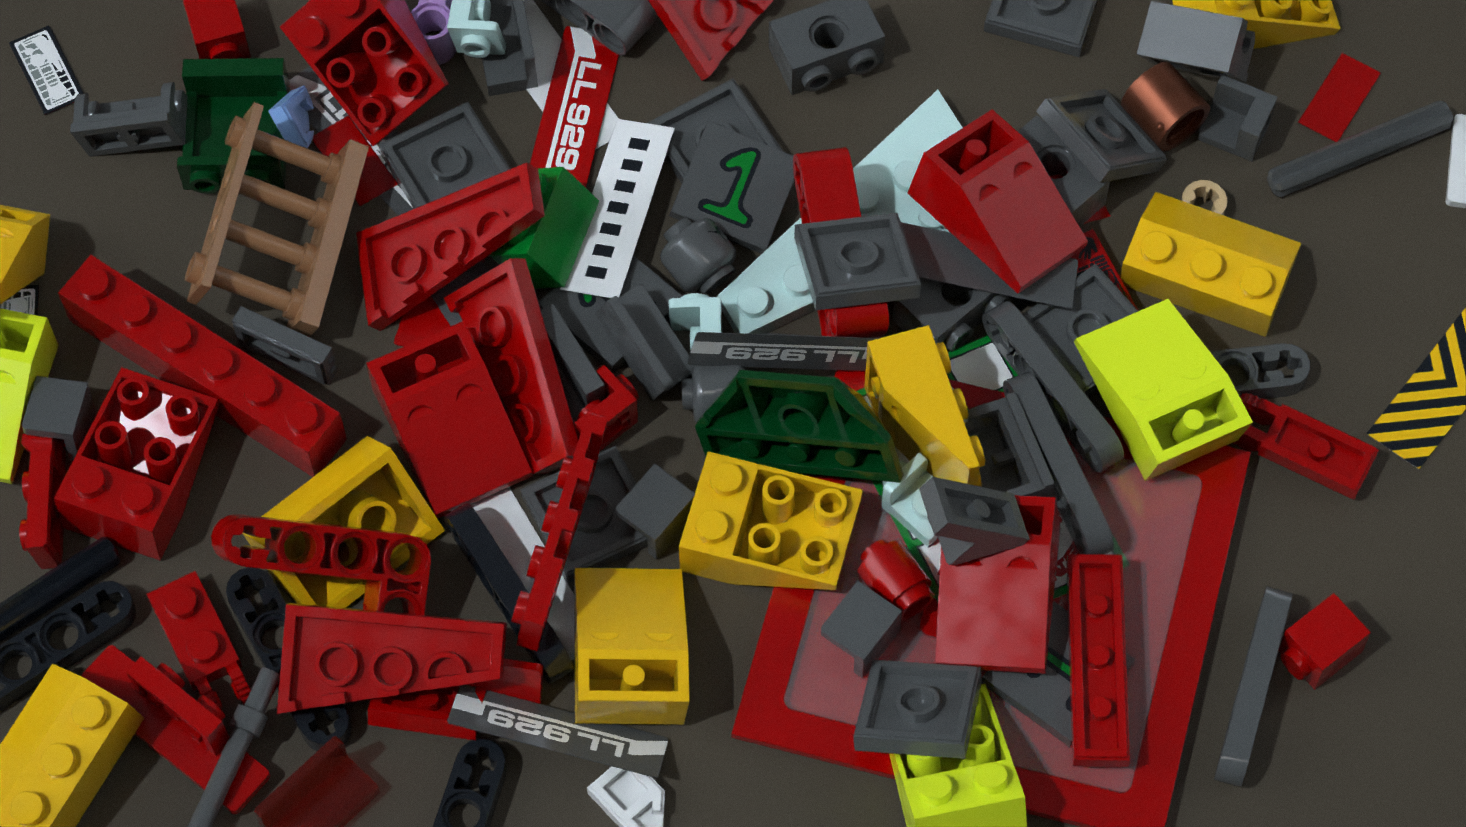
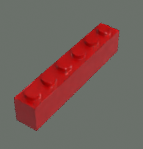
M90 254L58 292L70 322L162 381L217 398L219 400V407L216 413L218 417L311 477H314L325 468L347 440L340 412Z

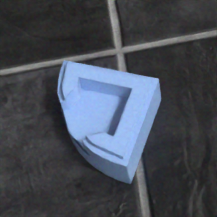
M303 85L291 90L268 112L284 140L305 148L309 147L313 139L314 130L309 131L308 111L313 110V102L307 88Z

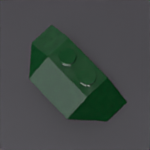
M739 370L694 426L705 456L709 451L794 473L899 483L904 476L890 433L863 396L836 377Z

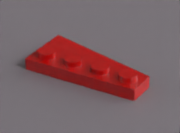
M648 0L702 81L715 71L725 55L736 46L757 17L773 2V0Z
M526 162L357 232L368 326L378 331L383 330L544 217L538 169Z
M510 258L444 297V300L451 313H459L478 349L497 393L502 397L508 409L507 416L532 470V474H546L561 467L564 457L573 459L578 438L526 259Z
M587 412L573 459L564 457L556 487L563 489L559 503L550 500L541 529L542 532L549 534L545 547L535 545L526 575L535 579L531 593L520 591L511 622L521 625L516 644L518 646L538 651L594 477L608 421L607 417Z
M295 603L286 604L277 714L501 679L503 677L507 623Z

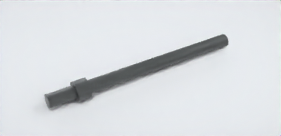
M262 667L245 704L237 706L229 723L233 730L187 827H212L252 739H259L268 720L264 713L280 681V674Z

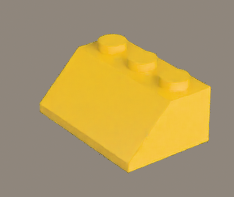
M1155 192L1140 218L1124 258L1121 280L1127 288L1161 300L1169 299L1172 304L1266 337L1301 243Z
M366 436L261 516L394 531L418 537L426 545L445 531L393 450L369 436ZM299 531L292 533L285 541L284 552L290 561L299 558L304 553L306 547L305 539ZM242 533L251 546L265 548L266 538H258ZM352 537L344 540L339 545L337 551L338 559L343 566L351 564L358 554V546ZM404 543L396 546L391 553L390 561L394 570L410 558V552ZM267 569L296 604L346 608L365 593L366 580Z
M52 664L0 744V827H76L144 720V717L127 702L80 675Z

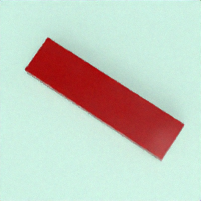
M1068 554L1066 565L1073 766L1128 767L1130 762L1122 555Z

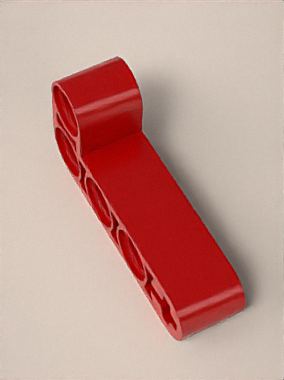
M847 147L794 154L793 172L802 224L861 217L853 166ZM887 302L817 310L822 336L883 338L889 328Z
M241 514L228 515L220 519L214 526L211 535L212 547L215 553L224 561L243 567L366 580L363 610L384 611L385 605L391 599L398 597L403 604V613L425 614L431 556L426 543L418 537L394 531ZM299 531L305 539L306 547L304 553L299 558L290 561L284 552L285 541L292 533ZM242 533L258 538H266L265 548L248 545L238 548L232 545L231 540L233 535H241ZM352 537L358 546V554L351 564L343 566L338 559L337 551L339 545L344 540ZM404 543L410 552V559L404 569L396 572L391 565V553L396 546Z

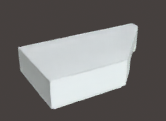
M611 766L587 787L588 795L619 827H664L665 791L652 777Z

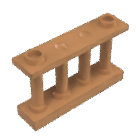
M254 102L243 118L235 116L229 127L225 145L232 147L207 234L201 253L195 252L185 274V281L192 283L187 302L197 305L210 290L211 286H215L283 311L282 317L289 319L288 328L310 337L320 325L369 146L350 139L338 154L330 153L329 156L320 154L258 130L264 106ZM251 149L321 175V181L327 183L323 198L318 197L314 201L244 174ZM238 194L308 220V226L314 228L311 242H306L301 246L232 220L231 217ZM225 239L295 265V271L302 273L298 288H292L289 292L219 266L218 262Z

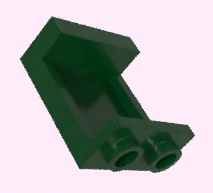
M284 58L183 59L182 79L188 98L185 145H183L182 156L177 158V170L184 190H193L203 194L215 193L220 190L232 147L225 145L229 127L234 117L243 118L254 102L264 106L258 130L284 139L268 112L290 92V81ZM251 149L244 174L285 189L286 162Z

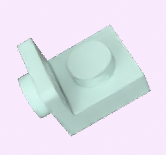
M452 0L447 29L457 53H464L475 58L487 57L489 54H505L506 42L499 24L490 21V0Z
M691 293L681 298L669 299L670 327L673 331L690 330V350L692 349L696 333H723L721 297H709L701 293Z
M918 453L908 463L904 460L900 461L904 473L900 483L882 481L884 485L882 508L897 519L925 546L929 547L938 539V536L934 535L928 521L919 488L933 476L927 472L928 459L921 453Z

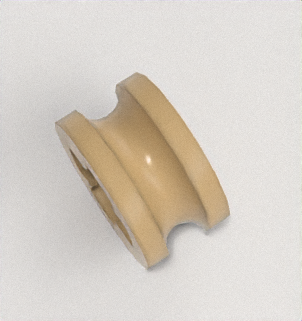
M1198 180L1185 188L1181 201L1194 205L1197 197H1204V203H1206L1207 199L1212 200V212L1224 215L1227 208V196L1218 184L1208 180Z

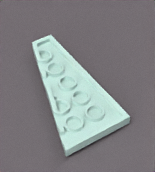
M938 89L853 168L861 217L898 213L900 221L903 223L949 232L908 194L923 153L962 129L961 124ZM801 218L718 294V297H721L722 312L735 333H769L815 311L794 239L795 225L802 224Z

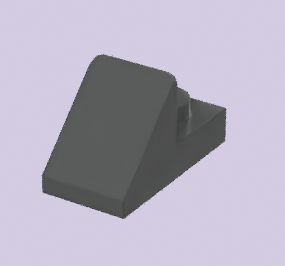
M932 477L919 488L928 521L934 535L939 538L948 565H958L1024 545L1030 539L1013 493Z

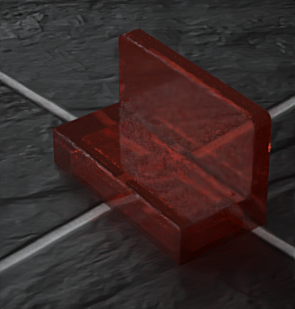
M334 736L255 808L254 813L260 827H344L380 793L378 785L348 757L344 743L337 736Z

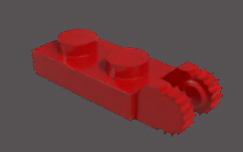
M1247 393L1240 395L1251 419L1261 425L1271 426L1266 433L1250 425L1237 441L1233 442L1234 445L1237 444L1240 448L1247 451H1259V456L1355 500L1379 450L1376 447L1287 405L1282 404L1280 407L1268 400L1257 397V395Z
M24 433L21 444L30 453L29 471H24L22 475V492L27 502V519H22L20 522V543L23 550L29 552L41 569H51L60 565L63 557L64 528L53 498L66 475V451L64 449L66 446L64 439L26 435Z
M196 571L147 593L150 604L193 691L197 689L200 696H206L222 710V703L217 693L212 691L209 683L228 674L231 680V687L237 699L241 700L244 705L251 690L240 669L242 664Z

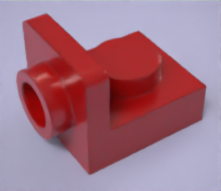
M605 365L597 369L596 372L605 385L606 398L603 401L597 399L590 402L582 409L577 417V421L574 422L579 440L587 412L608 418L600 451L639 422L637 409L639 395L635 387L624 375L619 374L615 377Z

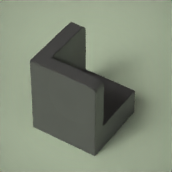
M1222 75L1216 86L1210 113L1199 129L1198 140L1252 162L1272 121L1278 97Z
M36 376L22 422L23 432L26 435L64 439L69 460L73 461L92 425L95 415L88 382Z
M654 463L616 506V514L647 538L648 553L654 558L659 559L684 531L695 493Z
M857 581L822 625L821 635L854 658V673L864 678L870 671L872 660H878L900 632L902 610Z

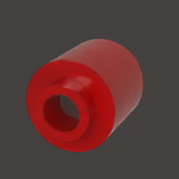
M880 539L863 551L860 556L862 563L857 573L869 589L902 610L901 621L909 620L918 615L933 601L935 594L929 588L931 580L900 540L888 542L886 539Z

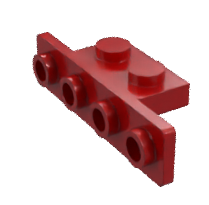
M109 645L80 676L127 702L140 713L144 720L135 732V735L202 790H205L229 738L222 722L226 715L206 696L201 695L195 700L182 689L185 686L184 680L166 664L161 662L155 668L142 656L134 662L114 645ZM247 752L222 804L224 808L235 815L240 813L270 779L269 770Z
M504 658L503 677L501 679L466 685L476 687L475 692L481 703L483 702L486 690L541 704L543 666L539 663ZM459 686L423 690L383 698H372L369 703L368 725L475 741L478 731L447 722Z

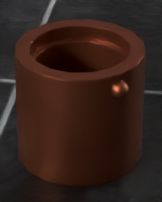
M1161 62L1145 71L1127 89L1121 101L1122 108L1162 151L1173 149L1192 136L1205 122L1211 108L1170 62Z

